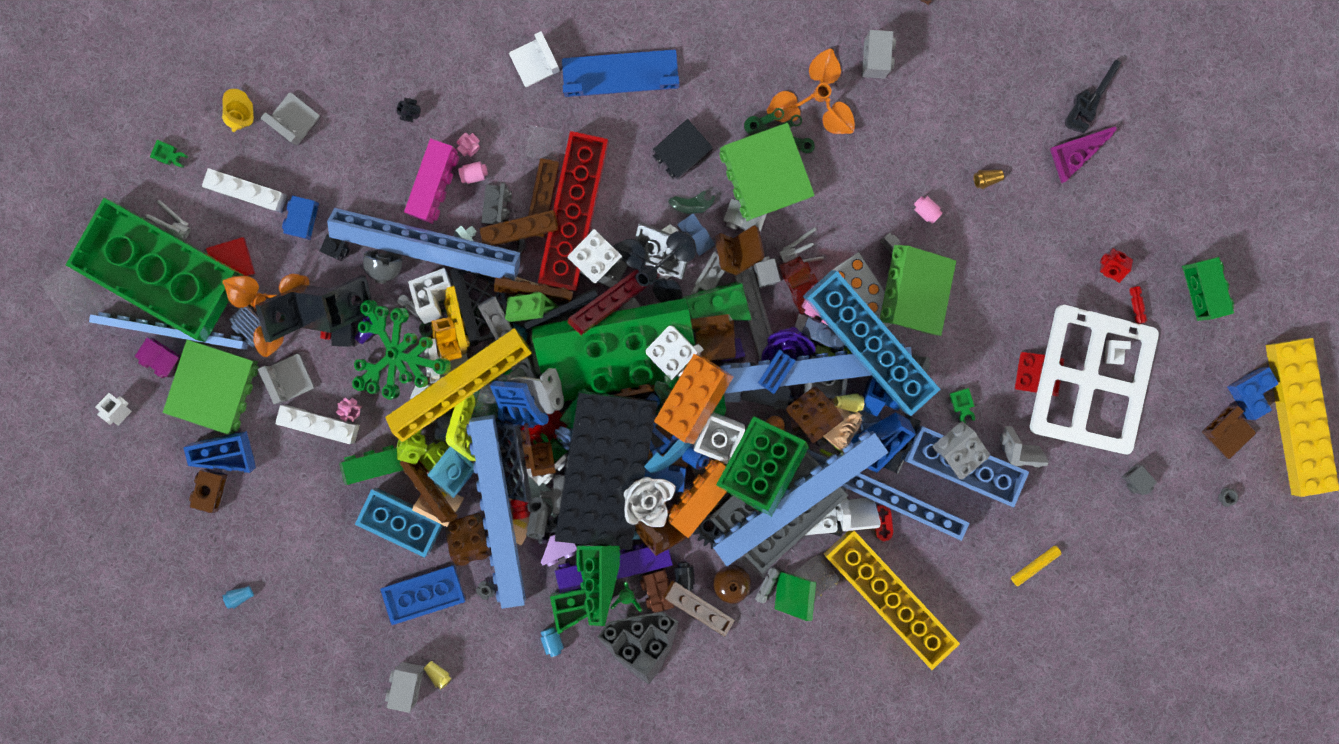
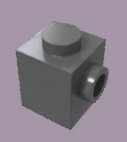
M1135 464L1122 476L1128 483L1126 487L1133 494L1146 495L1154 489L1153 486L1157 483L1148 471L1139 464Z

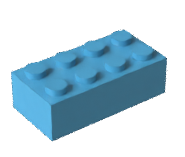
M377 487L371 489L355 525L424 558L430 554L443 526L413 511L414 505Z

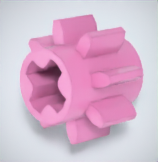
M464 133L456 142L459 145L457 150L464 157L467 154L471 157L480 149L478 145L480 140L473 133L470 136Z
M344 398L343 401L337 404L338 410L336 413L340 415V419L345 422L349 419L353 422L354 419L360 416V409L362 407L357 404V400L354 398L350 400Z

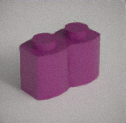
M147 337L134 357L139 360L138 363L146 368L150 366L155 370L154 374L165 378L174 375L181 355L154 338Z

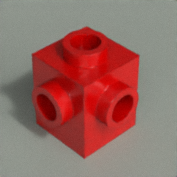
M1113 248L1108 254L1105 253L1102 256L1100 272L1104 276L1120 283L1131 271L1133 259Z

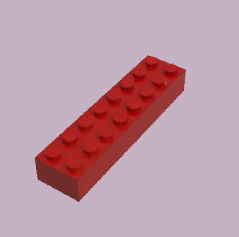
M573 131L569 133L553 208L559 230L548 233L538 278L539 284H546L555 288H567L573 292L578 291L581 277L580 269L568 258V255L590 234L609 141L606 138Z

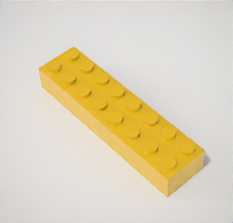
M1303 338L1266 345L1269 367L1279 383L1273 387L1291 495L1305 497L1339 491L1313 338Z
M854 530L847 531L824 553L826 558L931 670L960 645L952 634Z

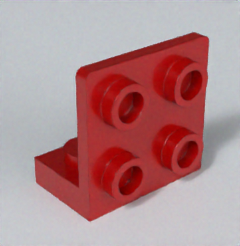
M1020 353L1015 382L1016 390L1037 393L1045 355ZM1063 358L1059 360L1061 366H1064L1065 359ZM1055 380L1052 396H1059L1061 380Z

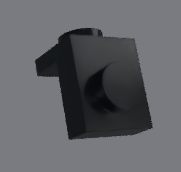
M558 518L547 520L544 537L538 539L539 544L549 542V532L556 531Z

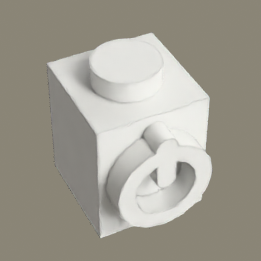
M110 393L95 407L100 411L97 415L109 425L114 422L119 426L132 412L126 407L129 403L120 396L116 399Z

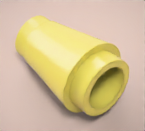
M857 393L835 396L834 405L839 409L858 412L864 408V398Z
M433 661L424 667L434 686L440 690L452 680L449 676L450 674Z

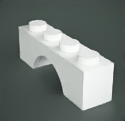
M209 168L202 187L279 213H282L287 195L282 192Z
M280 405L275 423L347 444L355 443L360 426L348 421L345 422L339 419L320 416L289 405Z

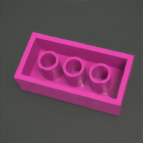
M430 138L404 210L406 214L433 224L434 220H438L440 202H444L447 194L445 192L446 185H450L453 178L452 168L453 166L456 167L459 161L458 152L453 146Z

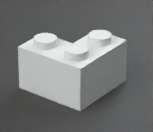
M445 268L408 282L416 313L424 324L442 317L438 301L445 299L446 287L454 286Z

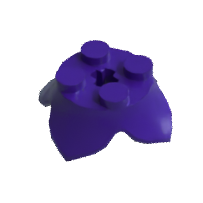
M790 327L768 337V344L762 352L761 361L770 360L771 362L778 350H781L796 361L799 356L808 355L810 359V355L815 353L816 347L810 339L799 332L798 328Z

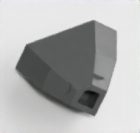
M663 611L609 621L597 638L617 661L635 676L650 684L660 671L672 648L678 621Z

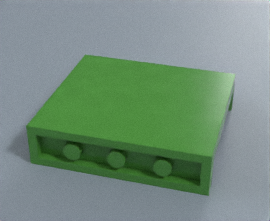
M788 123L729 143L720 148V159L726 164L728 180L733 183L734 196L737 200L739 199L741 205L740 212L742 217L746 218V221L815 196Z
M894 245L880 314L881 322L921 331L924 334L941 336L956 260L911 246Z
M187 339L163 413L228 435L234 434L241 425L240 415L244 413L247 407L245 400L252 391L253 384L251 382L252 378L258 373V361Z

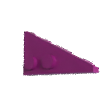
M1116 126L1050 148L1061 183L1066 182L1117 130Z

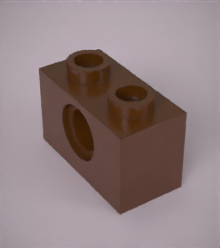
M208 469L199 470L194 479V483H196L195 489L189 497V502H191L190 508L208 513L218 512L228 475ZM205 486H208L210 488L209 495L205 494L204 492Z

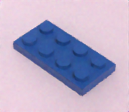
M455 565L380 589L391 625L466 602Z

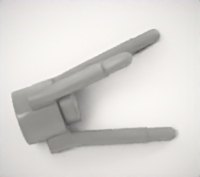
M158 200L157 203L179 223L174 222L170 225L149 214H146V218L170 229V233L185 241L191 231V228L188 227L189 223L182 220L169 207Z
M816 228L811 229L796 241L783 248L784 250L780 252L785 266L790 264L793 267L798 264L824 260V257L796 260L799 258L798 253L814 246V243L807 244L796 250L793 247L817 230Z

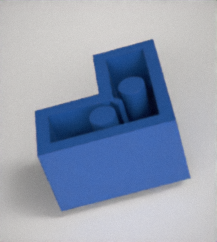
M1260 367L1227 387L1237 405L1244 411V417L1247 420H1257L1272 411L1263 393L1279 383L1270 367Z
M871 375L866 383L863 394V411L877 417L884 405L899 410V405Z

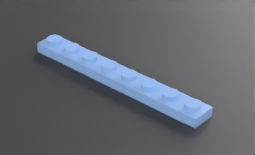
M98 312V315L90 314L89 322L198 341L176 328H167L166 323L155 322V325L148 324L149 320L136 318V322L129 321L130 317L117 315L116 319L111 318V314ZM212 332V335H209L205 342L238 349H247L248 346L246 341H242L243 337L231 335L229 339L224 338V334Z

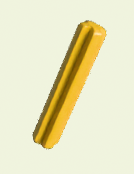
M1057 546L1051 547L1012 576V582L1016 586H1020L1062 554Z

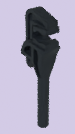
M1115 60L1095 93L1090 95V92L1085 90L1081 95L1077 94L1075 96L1074 106L1065 119V126L1068 129L1080 133L1086 132L1089 125L1082 122L1081 118L1077 120L1075 118L1080 113L1079 116L1084 117L1086 121H1093L1102 94L1122 64L1120 61Z

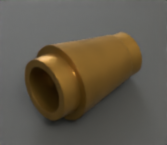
M1001 169L979 170L973 176L974 184L977 188L985 189L1003 181L1004 173Z

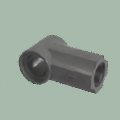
M534 497L528 504L530 517L526 535L531 538L542 539L547 519L552 514V508L540 497Z

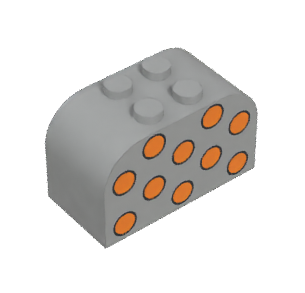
M858 252L832 270H836L880 319L885 291ZM883 323L886 327L891 325L890 323Z

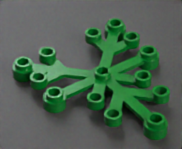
M367 300L361 304V312L369 317L372 324L368 321L360 322L358 330L361 333L370 332L378 334L386 347V356L377 364L366 362L365 359H358L354 362V368L357 371L367 370L364 375L356 376L353 379L352 386L357 391L367 390L370 394L378 393L380 391V372L389 364L387 385L383 387L382 395L388 400L398 398L400 389L395 384L396 368L400 372L399 380L401 383H410L413 379L412 373L407 370L403 361L408 363L415 375L414 382L418 388L428 385V378L423 375L418 365L432 368L437 374H446L450 371L451 363L447 358L431 360L419 356L426 349L432 347L433 341L430 337H422L419 340V345L411 352H404L410 345H414L417 342L416 334L407 333L399 344L401 325L407 322L409 318L408 311L405 308H395L390 314L391 320L394 321L391 341L385 331L386 319L389 314L388 308L386 306H378L374 300Z

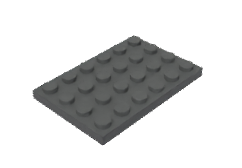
M808 451L787 487L788 490L795 486V481L801 477H808L811 475L810 471L820 465ZM840 486L744 555L763 574L841 503L848 494ZM732 495L709 518L726 535L731 531L730 528L738 522L740 524L747 520V515L759 510Z

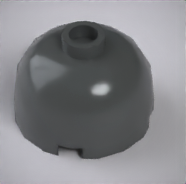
M378 250L366 251L363 260L364 270L371 278L375 279V282L386 283L399 275L403 261L401 255L386 251L387 254H378Z

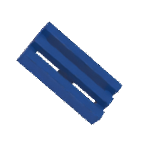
M778 350L757 383L775 394L796 360ZM779 357H783L782 361L780 362V364L778 365V367L776 368L768 382L765 384L764 380L766 379L767 375L769 374V372L771 371ZM786 361H789L783 373L781 374L773 388H771L770 385L782 369L783 365Z

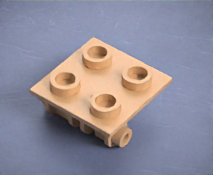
M837 408L844 420L823 437L843 452L842 449L850 443L860 427L862 415L859 412L852 414L847 410Z

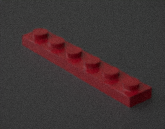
M638 269L569 317L568 323L582 336L648 286H641L636 280V275L639 273Z

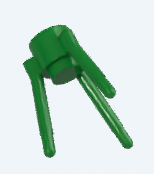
M624 582L625 588L621 589L619 598L610 606V609H614L620 602L623 604H630L632 602L637 610L641 612L642 608L637 599L634 598L633 590L629 588L628 582Z

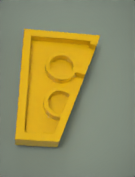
M446 287L444 305L447 316L451 317L455 326L456 341L461 350V355L466 354L467 347L470 346L469 338L464 333L465 325L463 318H461L455 287Z

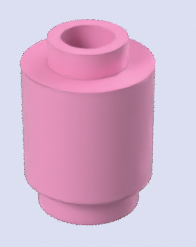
M481 161L458 168L462 183L467 182V184L483 181L486 180L485 176L488 175L486 164L482 165Z
M921 196L914 203L916 206L914 210L926 222L929 221L931 224L943 213L940 211L941 208L928 196L925 198Z

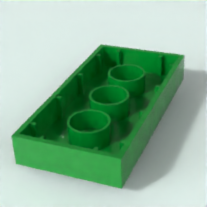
M107 198L102 199L65 264L67 267L191 338L202 342L207 341L229 302L223 280L234 276H243L242 273Z
M686 298L615 311L582 336L568 323V320L532 327V340L541 375L548 368L556 369L561 381L564 401L574 400L582 389L588 392L607 394L626 388H638V386L663 383L664 377L667 375L646 354V349L669 326H674L693 347L695 346Z

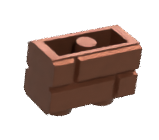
M665 568L643 574V579L640 580L642 590H646L648 598H645L648 610L652 609L653 613L674 608L675 605L662 598L669 587Z

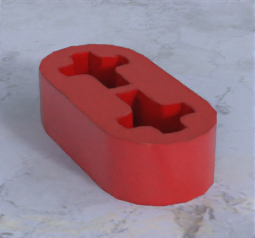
M880 504L876 506L877 511L880 512V508H883L884 511H887V514L884 515V521L881 520L879 515L881 525L879 528H874L875 535L881 541H888L893 536L892 514L889 507ZM882 524H885V529L889 530L886 537L879 534V531H882Z

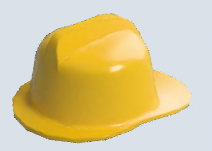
M239 89L227 90L223 94L222 119L231 128V131L235 132L253 123V104L244 91Z

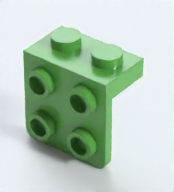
M534 292L530 295L517 294L507 299L505 319L512 322L543 318V314L559 308V306L541 292Z

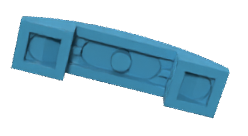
M679 439L663 457L657 452L644 467L651 474L663 470L677 461L691 444Z

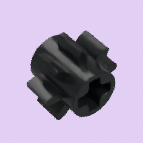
M404 98V101H400L397 104L396 112L398 115H401L400 120L413 122V119H417L420 116L421 108L419 105H416L417 100Z

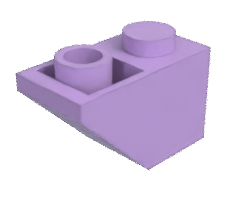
M555 533L552 534L541 560L542 566L547 564L549 567L558 563V559L563 556L567 559L575 555L578 545L556 542L554 540Z

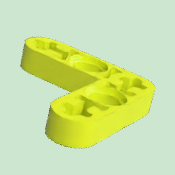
M473 394L454 407L446 434L447 444L470 461H476L475 455H471L470 451L472 437L467 434V424H469L475 406Z

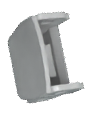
M515 368L507 376L506 382L527 383L531 396L535 397L534 404L541 413L552 414L555 410H560L563 407L564 398L561 381L556 369L548 368L540 376V379L526 377L523 368Z

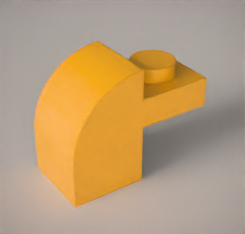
M451 317L432 320L433 338L436 339L438 357L447 358L449 361L462 358L461 350L456 341L455 326Z

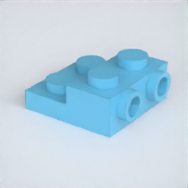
M449 447L428 476L439 489L454 498L474 473L473 463L455 449Z

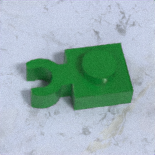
M156 140L150 158L169 166L173 161L174 165L184 168V165L179 163V158L184 157L188 159V156L182 152L176 153V147Z
M969 388L949 393L954 411L961 412L959 416L960 422L966 423L964 419L966 415L970 416L971 421H975V415L969 409L975 407Z
M543 433L540 434L543 439L542 442L533 441L534 444L551 442L554 464L568 452V450L562 447V443L555 438L549 441L547 435Z

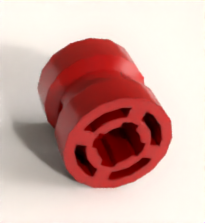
M515 499L509 501L510 507L514 508L512 513L513 520L530 517V511L527 507L529 502Z

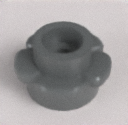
M1224 488L1221 490V494L1218 495V499L1222 502L1223 506L1230 507L1237 503L1238 494L1234 489Z
M482 581L479 583L476 593L478 596H481V599L488 600L489 597L494 596L495 590L492 582Z

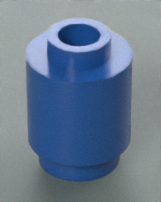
M693 444L681 456L684 462L697 470L705 468L709 463V457L694 451Z

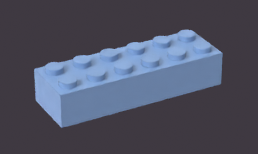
M923 426L918 427L912 441V447L904 461L1001 503L1015 507L1029 474L1028 471L990 455L987 460L964 479H959L948 462L933 448V445L944 435Z

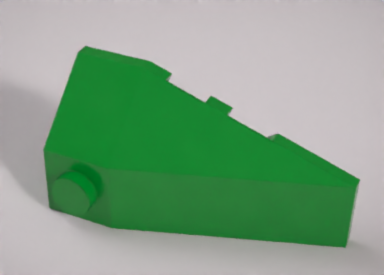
M577 546V570L582 574L583 582L580 584L581 589H585L587 599L584 603L589 625L605 626L620 566V546Z

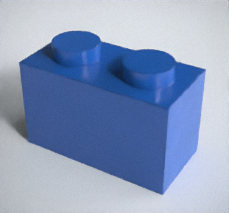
M292 196L291 200L287 203L288 215L282 224L283 233L311 240L319 203Z

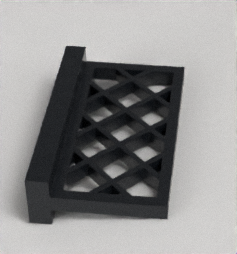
M457 268L450 270L470 346H476L480 342L495 339L492 331L488 335L480 337L479 329L482 324L487 327L489 326L485 322L484 317L481 320L474 316V311L484 295L489 298L493 297V295L487 293V290L491 284L494 285L495 282L493 280L495 277L489 279L479 273L457 270ZM472 273L476 278L470 284L464 281L463 275ZM479 278L488 282L484 290L475 286ZM472 289L481 293L477 302L469 298ZM498 292L496 299L498 303L504 305L503 312L505 314L507 307L506 297L504 293ZM509 322L512 329H514L513 322Z
M593 288L572 298V301L567 304L557 305L559 308L543 314V318L526 320L527 323L524 325L532 333V327L567 321L569 317L595 300L599 295L596 289Z
M499 419L495 420L508 497L524 502L532 501L520 425L505 423Z

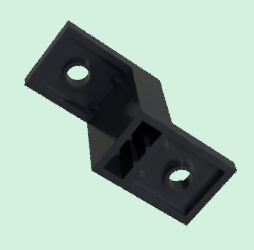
M360 275L333 288L299 285L256 304L255 307L265 342H272L300 328L332 333L364 317L365 315L361 312L360 306L364 301L372 300L366 276ZM355 296V301L352 305L351 299ZM280 312L281 317L277 322L276 314Z

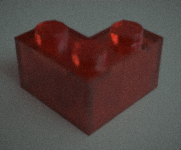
M799 256L791 261L780 264L779 267L783 279L790 290L793 302L802 315L806 310L802 307L805 301L803 296L812 286L818 283V280L814 273L811 274L808 262L804 263Z

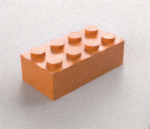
M693 354L654 422L681 441L694 444L734 376L705 357Z
M711 459L705 467L707 470L702 475L698 474L692 483L694 485L691 489H686L680 496L681 501L677 505L673 504L668 510L669 515L667 517L670 524L687 538L691 536L726 493V491L716 486L727 466L719 460Z

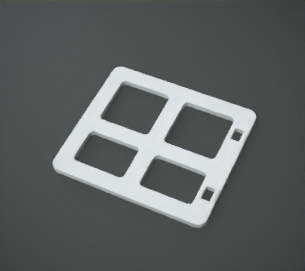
M1068 305L1058 306L1054 314L1030 422L1031 432L1121 454H1130L1135 444L1159 336L1157 329ZM1077 315H1086L1085 321L1077 320ZM1068 323L1089 327L1092 330L1082 371L1059 364ZM1130 327L1137 328L1136 335L1129 333ZM1108 332L1142 342L1132 383L1098 374L1104 342ZM1057 379L1079 385L1070 427L1051 424L1046 420L1054 382ZM1095 389L1129 397L1122 435L1119 439L1090 433L1085 429Z

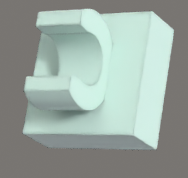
M460 226L455 230L453 237L474 241L472 238L477 231L473 226L469 227L466 231Z

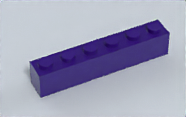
M644 543L634 545L631 550L620 549V566L616 579L672 566L669 549L657 556L653 554L648 546H644ZM569 562L559 564V568L555 569V575L560 593L580 589V583L583 582L581 572L577 570V563L571 565Z

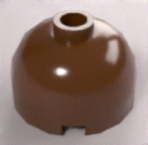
M737 565L722 567L714 577V591L722 601L729 604L743 601L751 590V579L748 572Z

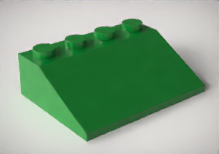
M753 416L716 486L772 517L809 447L806 441Z

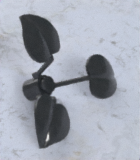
M676 231L667 238L666 244L672 252L655 267L652 265L645 266L646 259L644 257L646 251L638 240L629 238L613 245V248L622 255V260L634 269H638L639 273L636 275V280L641 286L654 284L653 292L661 303L682 299V289L673 279L667 281L664 277L656 279L657 269L674 254L683 262L691 261L696 255L695 240L690 234L683 231Z

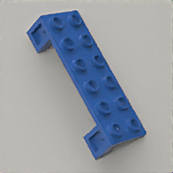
M676 50L562 59L563 93L565 97L679 88Z

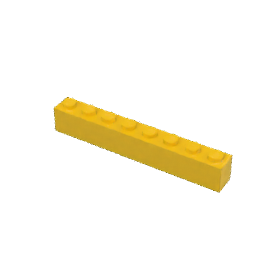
M515 328L387 415L385 418L391 432L401 442L407 440L532 354L525 340Z

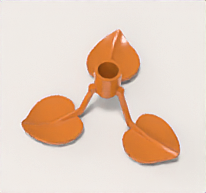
M833 49L821 52L810 63V78L820 81L813 94L797 103V98L793 93L789 91L779 92L773 97L767 108V113H773L776 108H781L784 111V117L776 121L784 123L794 115L800 116L801 112L798 106L814 98L818 102H826V107L829 111L824 113L822 121L828 132L833 134H852L855 129V122L850 108L842 102H836L832 108L830 107L829 96L832 90L828 84L837 81L841 74V67ZM780 110L775 111V117L780 118L782 112Z
M299 274L286 275L279 284V291L283 293L299 285H309V278ZM234 276L223 280L230 303L238 308L251 305L257 312L256 304L265 301L266 298L277 296L259 293L257 281L249 276ZM258 326L253 336L254 345L260 355L268 357L282 345L284 336L272 342H265L262 328Z

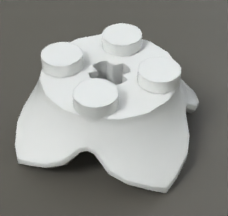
M643 477L634 482L624 492L626 521L632 525L642 521L651 527H663L668 516L665 502L673 497L676 486L667 480L651 479L650 477Z

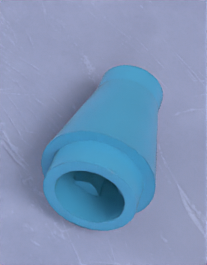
M250 586L226 591V594L222 595L228 609H235L254 596Z

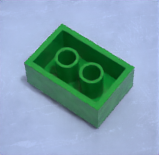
M1219 257L1182 266L1197 321L1212 320L1234 314V302L1230 298L1228 291L1229 283L1224 277V265Z

